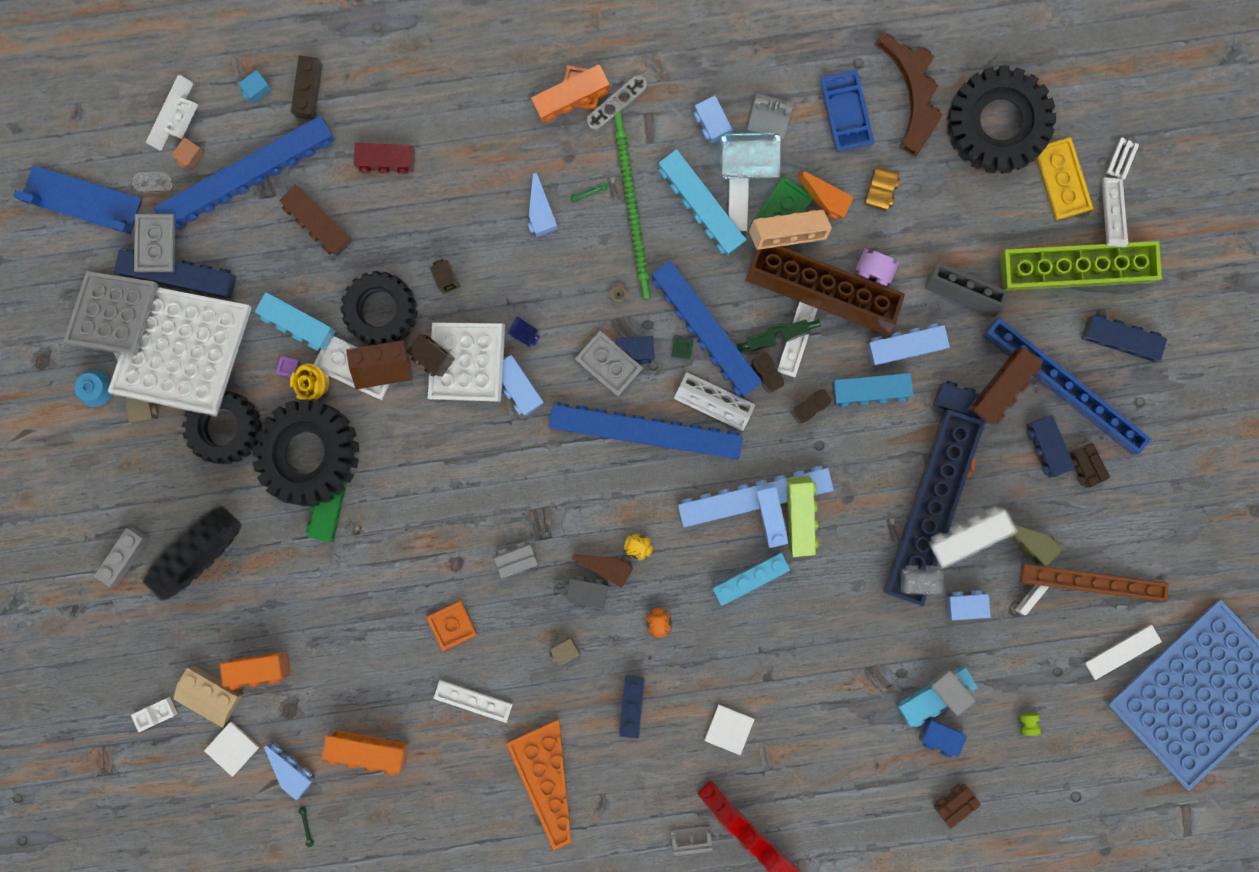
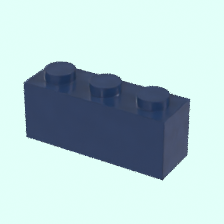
M946 381V383L939 385L933 406L944 410L949 409L981 420L968 410L979 396V394L975 393L976 390L968 387L964 389L957 387L958 384L951 381Z
M1053 415L1027 424V435L1034 442V452L1038 458L1040 457L1042 471L1048 478L1056 477L1075 469Z
M625 675L619 737L639 739L644 677Z

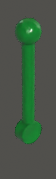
M602 183L600 187L579 195H572L571 201L576 202L579 198L600 190L606 191L608 184Z

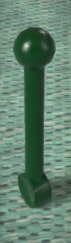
M301 807L299 814L302 815L307 837L306 846L312 847L314 840L310 837L305 815L306 808Z

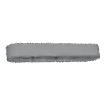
M640 75L633 77L596 108L587 118L589 129L599 131L614 119L616 113L607 114L604 111L607 105H613L615 112H622L639 98L647 89L646 79ZM635 82H642V88L637 87L634 90L635 95L633 96L631 90L635 87ZM621 93H627L630 96L627 102L619 100ZM601 111L602 115L606 118V120H604V118L602 117L599 120L598 126L596 124L591 125L592 118H594L595 120L600 117L599 112Z

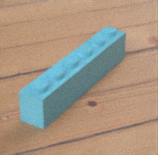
M677 149L658 163V172L661 177L669 180L671 190L675 194L679 193L684 207L692 210L694 220L698 224L702 223L705 227V234L710 240L712 238L717 243L715 246L721 254L725 253L726 256H729L745 244V237Z

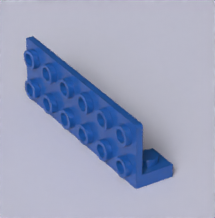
M32 166L23 192L15 190L13 195L14 198L22 202L131 235L135 223V214H138L142 199L38 166Z

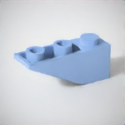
M270 742L264 749L281 788L297 801L315 780L312 776L313 773L309 769L298 765V761L293 756H287L283 753V749L278 744Z

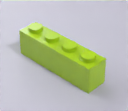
M810 476L786 478L789 551L792 557L816 555V548H818V538L815 536V530H818V522L814 517V512H817V502L814 500V494L817 493L816 483L812 481Z

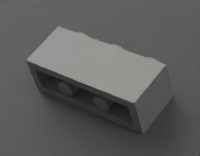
M126 528L94 577L108 587L118 586L150 538L136 528Z

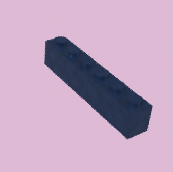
M126 248V251L119 250L114 272L119 275L230 299L232 298L236 276L230 274V270L219 268V271L212 270V266L204 264L197 267L193 266V262L182 260V263L175 262V272H134V249Z

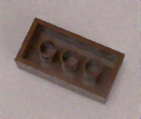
M1024 347L1016 348L968 410L987 424H998L1005 416L1003 412L1006 408H1011L1017 401V398H1015L1017 394L1024 392L1029 386L1028 380L1040 372L1042 369L1040 365L1043 361Z

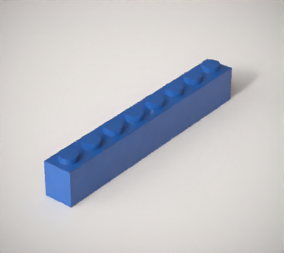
M671 260L653 272V279L651 280L657 290L660 288L664 292L663 298L669 305L673 304L676 308L674 310L675 314L680 320H685L687 323L685 327L691 335L695 334L699 339L697 343L702 350L706 349L709 352L710 356L708 357L714 365H719L722 369L720 374L726 381H731L733 384L731 388L735 394L744 397L763 382Z

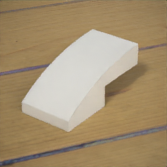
M168 697L132 714L131 717L138 732H141L178 713L171 698Z

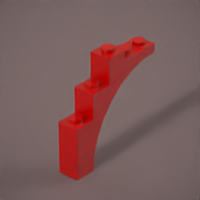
M710 780L697 793L723 828L736 837L742 846L756 857L768 872H801L792 860L776 848L733 805L713 781Z

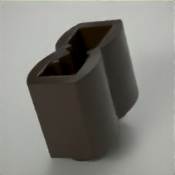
M764 352L751 360L754 372L761 377L762 386L768 393H772L784 386L783 377L775 369L773 359L768 353Z
M820 389L811 394L806 401L796 405L792 409L791 414L798 424L807 422L814 417L816 412L828 407L832 399L825 389Z

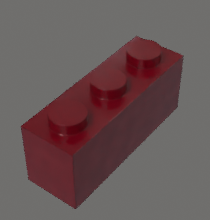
M355 143L354 166L359 172L370 173L371 170H376L378 173L389 174L390 171H397L398 174L404 175L414 172L415 149L412 145Z

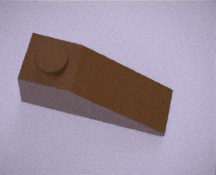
M575 554L572 557L573 560L620 588L623 587L633 570L632 562L624 557L619 559L617 557Z

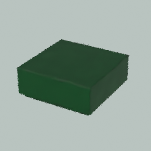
M675 337L671 357L690 360L693 340Z

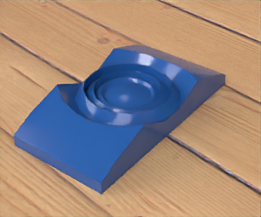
M858 69L821 77L823 101L828 114L830 132L836 151L840 152L874 144Z

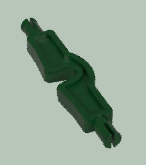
M820 319L811 322L802 320L789 325L784 323L775 324L763 333L748 337L747 342L736 345L739 352L747 349L756 351L775 346L777 344V333H782L784 340L789 342L810 334L811 329L822 326Z

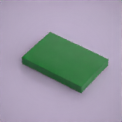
M783 176L753 220L777 215L804 213L813 199L807 191Z

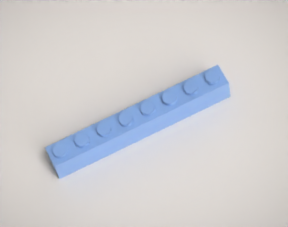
M823 466L811 468L812 472L804 473V470L793 472V477L810 476L817 487V493L814 495L834 491L828 468L823 469ZM785 475L774 477L775 481L768 483L766 479L755 482L756 486L748 487V484L737 486L736 491L730 492L729 488L718 491L719 495L711 496V493L700 495V499L695 501L692 500V497L683 499L681 504L678 505L683 527H688L760 509L756 489L771 485L776 486L780 504L787 502Z

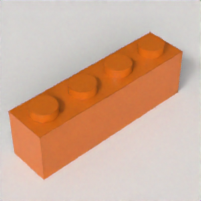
M599 64L531 97V101L541 122L549 123L562 113L568 114L572 112L574 107L578 105L584 106L597 96L598 98L605 96L610 90V84Z

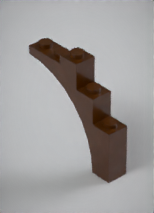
M881 33L875 45L884 51L897 65L909 91L910 120L906 135L899 148L916 157L943 115L937 107L927 105L939 86L933 78L923 76L934 55L927 48L919 46L913 52L908 45L898 43L890 34Z

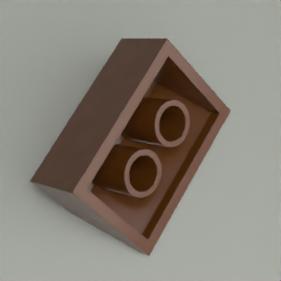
M401 340L347 349L348 366L355 389L412 381L413 377L410 358L407 353V342Z

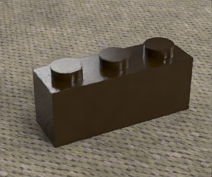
M300 55L298 57L291 112L296 118L315 119L322 72V63L316 57Z

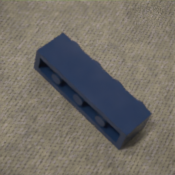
M1101 314L1088 317L1082 340L1148 361H1161L1168 339L1161 337V333L1155 331L1145 332L1142 327L1132 325V327L1126 326L1125 322L1120 320L1110 321Z

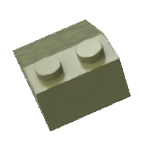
M1015 524L1012 525L1016 532L1007 536L1035 565L1048 566L1063 550L1059 546L1060 542L1054 536L1050 537Z

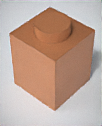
M184 137L171 156L176 159L175 164L185 170L188 167L193 170L205 152Z

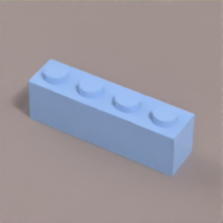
M936 323L928 325L926 330L920 331V328L908 330L909 333L901 335V332L890 334V338L883 339L882 336L872 338L871 342L867 344L871 365H881L950 348L945 325L939 326Z

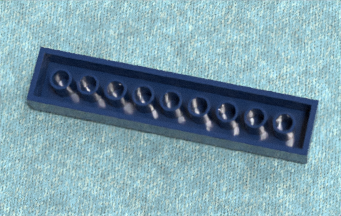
M949 409L944 410L883 590L884 593L924 606L938 565V560L928 542L932 541L931 537L939 533L945 535L949 532L985 425L984 421Z

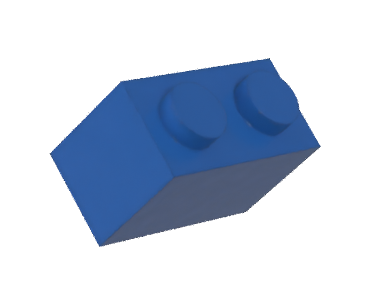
M927 718L919 740L924 742L923 746L928 749L934 750V748H938L941 750V754L952 758L953 755L959 758L967 735Z

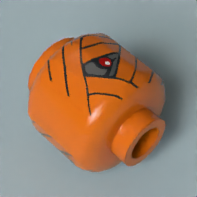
M663 608L652 609V612L646 616L648 633L652 634L655 638L667 636L668 632L672 630L670 613L663 611Z

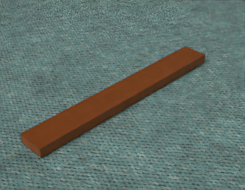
M1021 563L1019 583L1161 602H1167L1169 583L1023 563Z

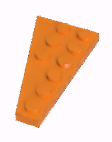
M557 719L506 742L553 851L571 843L560 722Z

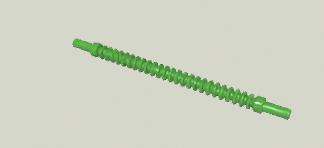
M615 112L614 118L617 131L615 132V138L618 140L616 143L619 144L617 149L620 150L618 154L621 155L619 157V160H621L620 165L622 166L620 170L623 171L621 175L624 176L622 181L625 182L623 184L626 187L624 192L627 193L625 194V197H627L626 203H628L626 207L629 208L627 213H630L628 218L631 219L629 224L632 225L630 226V229H632L631 234L633 235L631 239L634 240L632 243L635 245L633 250L636 251L634 255L637 256L635 259L637 261L636 266L638 267L636 271L639 272L637 277L641 283L643 300L651 299L648 285L650 277L649 273L646 272L648 268L645 267L647 262H645L646 257H644L645 252L643 251L645 247L642 246L644 241H641L643 236L640 235L642 230L639 229L641 228V225H639L640 220L638 219L640 215L637 214L639 211L636 209L638 204L635 203L637 198H634L636 196V193H634L635 188L633 187L635 183L632 182L634 178L631 177L633 172L630 171L632 167L629 166L631 164V161H629L630 156L628 155L629 150H627L629 146L626 145L628 140L625 139L627 138V132L623 127L621 112Z

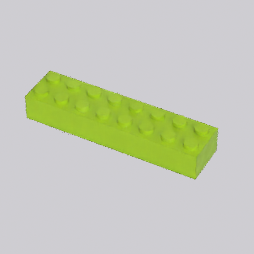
M1159 241L1128 243L1126 247L1097 244L1006 249L999 253L1001 287L1006 291L1155 283L1162 280Z

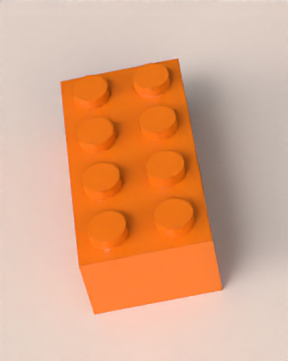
M333 730L326 735L322 760H327L328 764L338 765V763H345L346 767L349 768L361 766L365 767L367 771L376 772L378 769L385 771V774L396 775L406 765L409 743Z

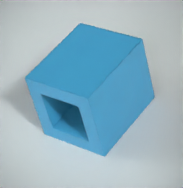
M257 70L238 83L242 88L240 93L246 100L251 99L254 104L272 91L271 87Z

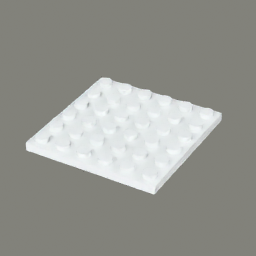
M157 288L137 356L120 354L108 392L113 395L217 416L252 308L246 304Z

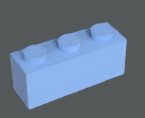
M510 355L503 360L502 383L505 388L502 390L508 399L512 397L516 402L513 406L518 414L523 413L524 416H527L542 406L544 402L513 356Z

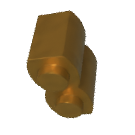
M877 166L874 169L864 205L886 211L888 207L891 208L895 199L892 196L893 190H897L900 183L899 173Z

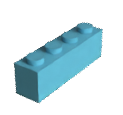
M265 292L255 310V313L260 315V320L267 324H270V322L277 324L275 328L284 333L287 330L292 332L291 337L300 342L303 339L308 341L307 346L317 351L319 348L326 350L336 332L333 328Z
M779 552L711 588L720 605L723 606L789 572L790 568L782 553Z
M960 666L954 671L961 678L959 682L962 686L967 685L975 693L974 690L978 687L967 668ZM930 685L896 704L907 725L910 727L922 725L925 722L924 719L939 715L941 713L940 710L947 707Z

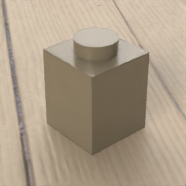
M569 637L551 647L552 653L549 654L553 663H558L560 667L578 657L580 651L572 637Z

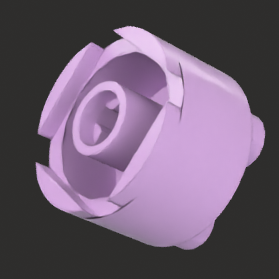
M864 248L855 268L856 275L865 279L872 278L874 282L884 286L890 285L899 262L892 263L893 258L876 251L867 253L869 249Z

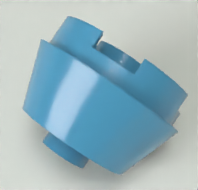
M91 369L85 371L77 378L74 385L78 400L88 407L102 406L113 395L108 392L111 378L101 370Z

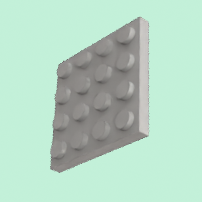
M86 271L63 342L72 346L137 356L158 284L153 281Z

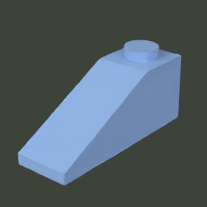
M536 172L533 173L529 208L530 222H527L531 233L535 232L536 237L557 230L558 227Z
M771 485L756 489L764 535L769 548L788 544L776 486Z

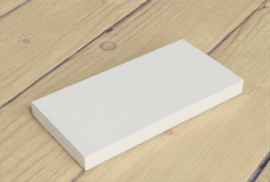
M333 336L327 349L320 350L314 365L323 369L328 376L355 388L348 366L346 350L358 347ZM390 384L358 390L383 400Z

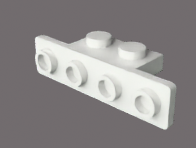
M177 76L146 140L147 144L161 151L169 134L180 139L183 138L198 107L196 103L187 100L193 83L185 77Z

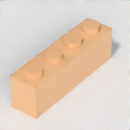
M811 210L804 213L755 219L749 233L756 250L826 240L832 227L824 210Z

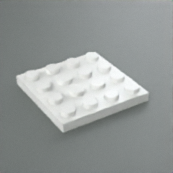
M432 323L431 338L455 357V360L443 377L429 375L428 399L501 402L505 324Z

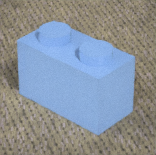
M716 96L695 105L693 116L697 123L700 122L703 128L701 132L705 140L708 139L710 144L731 134L732 128Z
M971 590V594H963V591L951 592L952 595L946 596L947 616L950 620L991 618L989 594L983 593L982 590Z

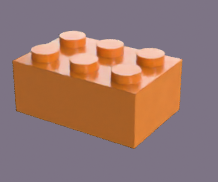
M288 652L230 659L220 663L222 686H229V689L233 690L242 688V686L249 684V687L266 683V681H268V684H274L285 680V677L290 675Z

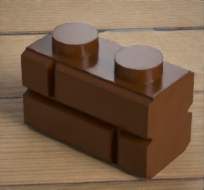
M964 783L962 785H955L950 790L952 793L947 797H940L933 807L951 829L981 806V803Z

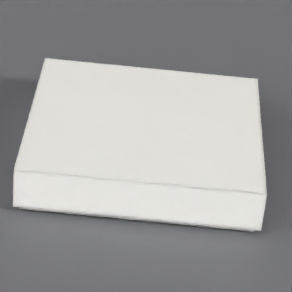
M718 704L704 741L741 755L755 719Z
M231 721L204 751L233 777L260 746Z

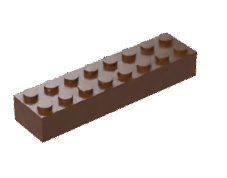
M782 246L756 250L745 279L749 283L888 336L896 325L905 293Z

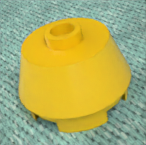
M313 364L301 365L290 377V387L294 388L298 399L316 401L327 392L330 384L327 373Z

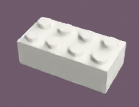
M992 507L986 510V515L982 517L976 515L968 519V523L963 526L958 524L949 529L950 532L945 535L939 533L931 537L932 541L928 543L939 564L945 567L1015 533L1016 531L1006 511L1001 508Z

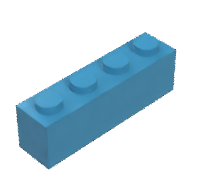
M911 373L832 381L834 404H839V407H850L851 403L858 402V406L870 405V401L876 400L877 404L889 403V399L903 402L908 401V397L913 396Z

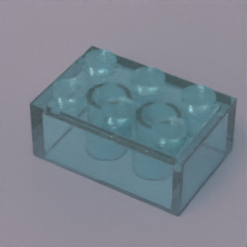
M779 134L721 135L722 179L780 177L781 139Z

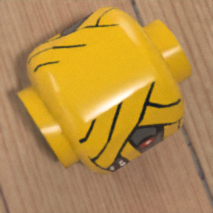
M634 533L632 536L629 535L624 545L627 556L639 561H643L646 556L650 557L654 546H651V539L639 533Z

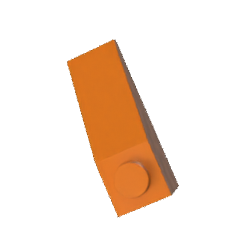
M806 171L798 173L797 178L820 210L825 211L828 218L832 220L845 218L854 198L853 196Z

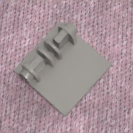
M756 94L747 130L784 139L793 103Z

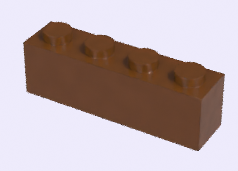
M296 184L279 200L283 204L281 208L289 216L293 214L297 218L295 222L302 229L306 226L310 230L308 235L316 242L320 240L324 244L322 248L329 255L333 253L338 256L353 241Z

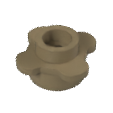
M621 283L616 284V287L607 292L608 297L613 299L616 306H620L625 299L628 300L630 298V293L626 292Z

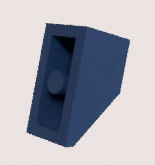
M653 336L615 338V344L636 362L640 361L641 365L651 364V361L655 360Z

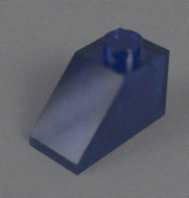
M519 317L515 318L507 333L510 338L528 348H531L532 345L536 346L540 339L538 335L539 330Z

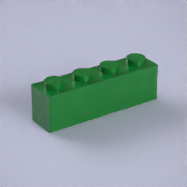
M347 482L343 483V486L345 488L347 486ZM345 490L340 495L333 494V500L327 503L319 502L318 506H311L312 520L308 522L306 528L308 538L334 542Z

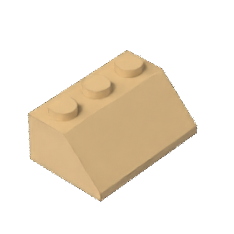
M193 665L185 670L179 680L173 699L224 728L243 693L236 689L230 690L229 686L223 687L222 681Z

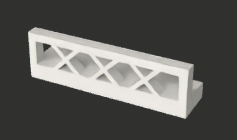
M686 372L674 399L741 431L747 425L755 407V404ZM689 380L695 383L696 386H691L686 381ZM708 389L712 391L713 394L710 395L706 393L705 390ZM722 398L729 399L730 403L724 402ZM739 406L748 408V413L741 410Z

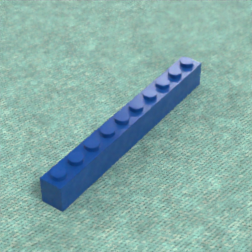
M319 116L153 207V210L156 214H174L176 231L182 227V224L198 219L200 214L213 211L216 208L215 206L220 203L225 204L231 201L233 196L246 193L249 187L264 183L265 179L269 176H276L282 172V169L288 166H295L299 163L300 159L313 156L316 153L315 151L320 148L325 149L331 146L335 138L325 120Z
M1001 318L993 320L982 334V336L1007 356H1010L1016 348L1024 347L1043 361L1040 365L1042 369L1035 378L1131 455L1140 454L1150 442L1151 438Z
M560 402L552 406L550 429L725 458H740L743 436H739L737 431L728 430L727 433H721L720 429L709 427V430H702L700 425L690 424V427H684L681 422L671 421V424L663 423V419L652 418V421L644 420V416L633 415V418L625 417L626 413L614 412V415L606 414L607 410L595 409V412L587 411L588 407L578 405L576 409L569 408V404Z

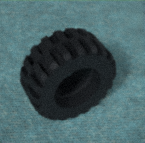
M373 271L372 274H362L360 279L356 277L352 281L354 284L351 287L347 286L345 289L347 293L346 296H342L343 306L340 309L344 316L342 317L344 324L347 325L349 332L364 343L377 345L401 341L403 336H407L410 333L409 329L414 327V319L418 313L416 311L417 302L411 289L400 278L388 272L380 273L379 271ZM386 292L396 301V314L388 324L382 327L372 326L363 318V304L373 293Z
M225 390L219 410H229L233 412L237 419L238 428L233 440L226 445L214 444L207 430L208 422L212 415L194 411H185L184 416L187 419L186 422L182 421V427L186 428V432L182 433L183 438L188 439L186 445L189 449L194 450L193 454L201 457L204 461L217 464L239 462L243 460V457H248L251 454L250 450L253 446L258 445L255 436L259 428H262V422L258 421L260 414L254 409L255 405L248 401L246 397Z

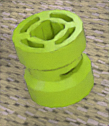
M1039 713L1020 714V721L1025 723L1021 728L1022 735L1034 736L1042 734L1041 727L1038 724L1040 721Z

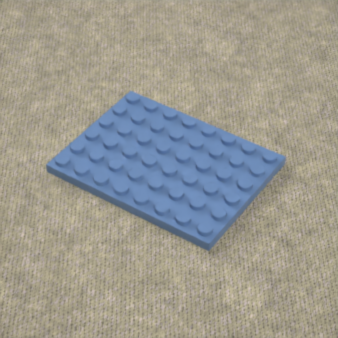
M1217 599L1107 703L1111 710L1188 791L1259 725V640L1220 599Z

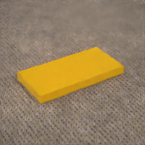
M1069 137L1048 143L1036 160L1055 221L1093 210L1072 138Z

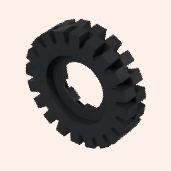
M999 66L998 70L990 67L984 69L981 74L977 72L969 78L967 83L964 82L949 109L947 129L948 135H952L950 142L953 148L959 149L960 153L958 155L964 161L968 159L972 162L970 166L978 170L980 167L986 168L985 172L995 174L996 171H1001V174L1011 173L1013 169L1018 171L1025 168L1043 152L1055 130L1053 129L1056 123V113H1053L1055 104L1053 97L1049 99L1047 97L1050 91L1045 84L1041 86L1037 84L1039 78L1032 73L1027 77L1024 75L1025 70L1017 67L1014 71L1009 70L1010 66ZM1008 100L1020 109L1023 122L1020 131L1014 137L1007 140H997L984 132L980 121L981 113L984 107L992 101Z
M300 399V402L294 400L285 403L286 408L278 407L272 411L274 418H265L261 424L266 428L265 431L258 430L255 436V440L260 441V445L253 446L252 456L258 457V461L253 462L254 471L261 473L257 479L261 486L268 487L265 491L273 497H278L277 500L310 507L318 506L319 502L327 503L333 500V494L340 495L346 489L343 486L344 482L350 483L354 477L350 470L351 467L357 468L359 461L358 458H354V453L359 452V442L353 441L357 434L354 427L348 426L350 423L348 418L340 414V411L334 407ZM302 432L316 434L324 446V457L320 466L308 474H299L292 470L286 458L289 442L293 437Z
M223 506L215 507L210 512H206L199 520L196 519L192 522L186 531L183 530L178 534L176 540L170 542L163 549L165 552L155 558L153 564L148 567L146 574L143 576V584L161 601L175 596L181 589L189 586L193 579L196 580L202 575L205 568L208 569L214 563V559L223 554L225 548L230 546L234 540L233 538L238 535L242 526L241 523Z

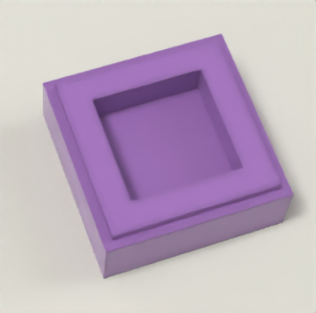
M280 355L275 374L290 378L291 374L298 369L300 360Z

